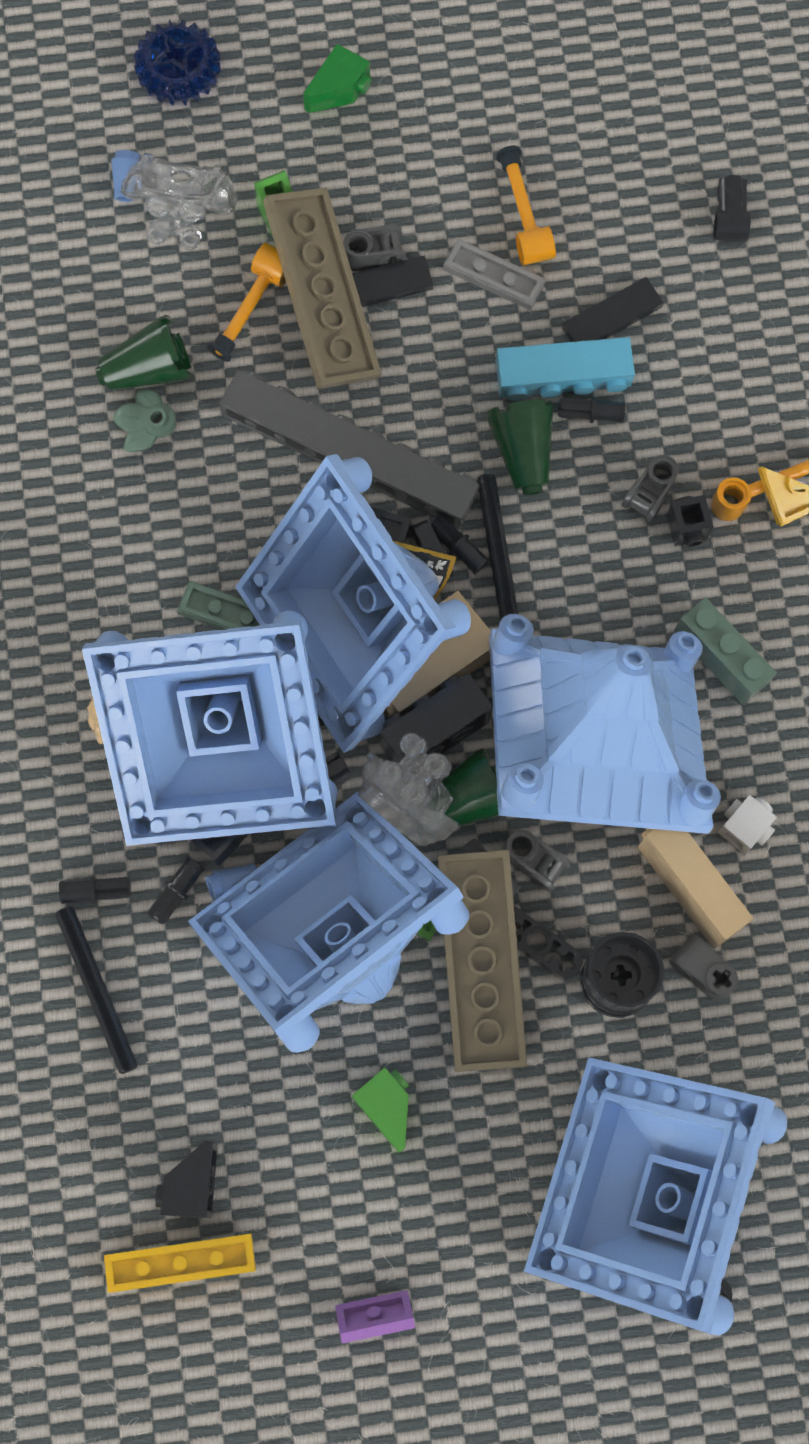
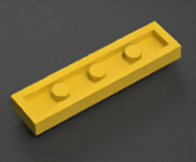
M252 1234L104 1255L108 1293L256 1271Z

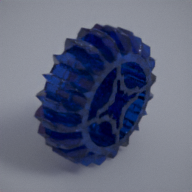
M169 19L167 27L163 28L157 23L155 33L146 30V40H139V50H136L134 54V69L136 75H138L139 84L146 88L149 96L156 95L160 103L168 98L172 106L176 100H181L186 106L188 98L192 97L198 102L200 92L209 95L210 85L216 86L218 81L217 75L221 72L220 51L217 49L216 41L214 38H209L206 28L199 31L195 22L186 27V22L183 19L179 25H174ZM201 63L199 68L194 73L190 74L192 70L198 67L197 64Z

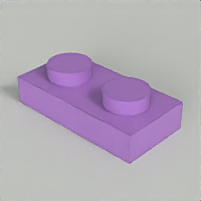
M408 1290L335 1305L342 1344L415 1328Z

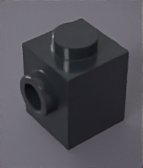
M705 495L696 497L685 496L671 502L666 517L674 546L685 545L686 548H693L705 543L713 529V522Z

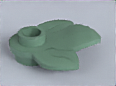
M150 389L138 390L135 403L122 405L113 414L114 422L123 430L128 431L123 447L127 452L145 451L153 446L158 437H166L176 428L175 412L171 407L163 404L161 396L157 392ZM160 416H163L159 423H155Z

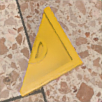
M762 466L757 468L776 525L782 527L809 514V485Z

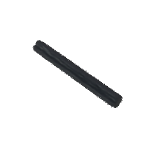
M490 473L478 476L477 483L479 484V495L501 621L504 616L518 614L496 476Z
M71 906L64 907L55 913L56 919L118 1072L121 1074L129 1073L135 1070L138 1064L76 912Z

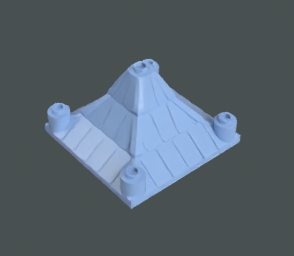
M338 454L325 457L235 588L260 625L272 624L275 617L285 611H295L306 619L308 634L305 646L317 713L344 753L353 750L360 741L380 734V731L384 729L382 726L385 722L384 709L389 706L399 691L405 687L415 672L421 668L442 641L464 635L468 632L471 625V615L467 606L458 599L438 604L435 602L433 597L439 589V581L434 571L414 554L393 542L381 521L376 518L374 511L363 495L360 494L366 492L372 483V470L369 464L361 457L341 460Z
M295 611L281 612L275 617L272 624L254 627L248 626L128 640L117 631H107L98 636L95 642L85 643L82 652L126 846L336 825L337 814L335 804L338 790L328 776L305 646L308 624L301 614Z
M518 614L504 616L498 628H492L489 635L498 816L709 834L713 828L712 814L720 803L721 795L718 788L706 779L693 669L702 654L703 647L701 641L692 633L685 631L673 634L665 648H648L646 646L629 644L619 645L610 642H591L588 640L562 639L560 637L541 635L533 636V625L527 618Z
M358 792L335 808L337 814L336 825L309 828L188 921L214 957L218 959L291 1052L306 1051L313 1047L317 1041L320 1029L310 1015L313 1011L340 1000L353 1004H371L383 999L391 990L398 973L401 961L400 953L421 929L423 924L431 920L439 933L453 934L462 930L469 920L470 913L462 901L464 897L459 888Z
M588 1057L524 1272L711 1335L719 1336L724 1334L733 1323L734 1309L729 1299L719 1295L721 1282L725 1276L731 1254V1246L735 1240L740 1222V1214L744 1208L749 1190V1182L752 1179L758 1158V1150L762 1142L773 1144L784 1136L787 1129L786 1114L782 1109L774 1106V1101L765 1097Z

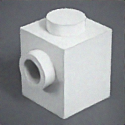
M749 795L743 803L736 799L723 814L728 818V821L718 833L745 855L756 842L762 846L774 833L775 829L770 825L777 816L772 813V807L765 800L759 797L753 798Z

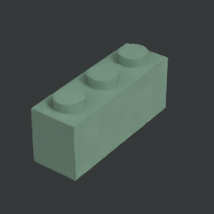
M706 597L686 613L674 629L675 633L681 631L692 633L701 641L703 649L699 659L743 706L764 689L777 674L768 662Z

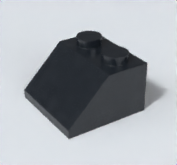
M204 1141L164 1176V1183L157 1185L155 1207L161 1208V1215L212 1218L218 1151L217 1143Z

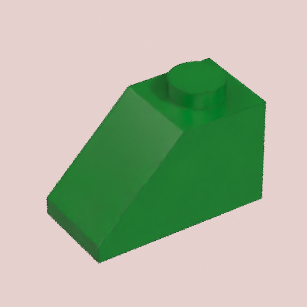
M336 44L303 92L304 110L312 113L353 104L360 93L364 95L371 85L370 61Z

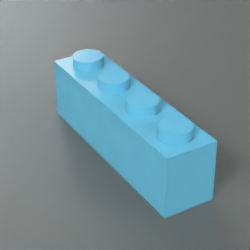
M630 337L497 348L495 360L499 398H508L511 401L524 400L528 396L533 395L553 398L561 393L574 392L576 395H587L594 390L607 389L608 392H621L627 389V387H631L635 376Z

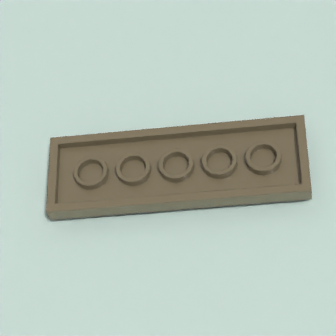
M327 187L267 195L263 199L264 208L317 390L378 379L382 373Z
M509 850L439 855V870L459 888L464 897L462 901L470 913L469 920L462 930L453 934H444L455 1072L527 1067Z

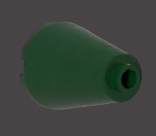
M164 315L157 318L99 358V366L95 368V372L102 386L107 385L110 390L183 381L191 378L192 373L187 371V369L192 367L180 333L172 334L169 326L174 325L171 317Z
M545 399L509 403V408L499 413V407L488 410L486 412L487 422L515 490H522L523 496L542 493V487L549 484L553 421L552 401L549 400L545 403Z
M484 748L475 751L417 801L418 809L414 811V815L423 830L429 828L432 833L498 816L496 766H490L487 760L490 756Z

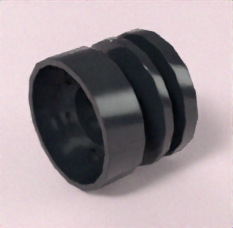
M619 932L606 936L594 947L581 969L580 986L584 998L594 1010L607 1017L624 1018L636 1014L656 995L663 982L664 965L659 951L649 940L636 933ZM615 972H618L621 978H626L621 986H619L618 980L611 979Z

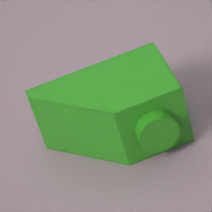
M384 1067L354 1093L352 1099L396 1151L401 1153L405 1149L409 1095L405 1089L409 1084L396 1069L390 1073Z

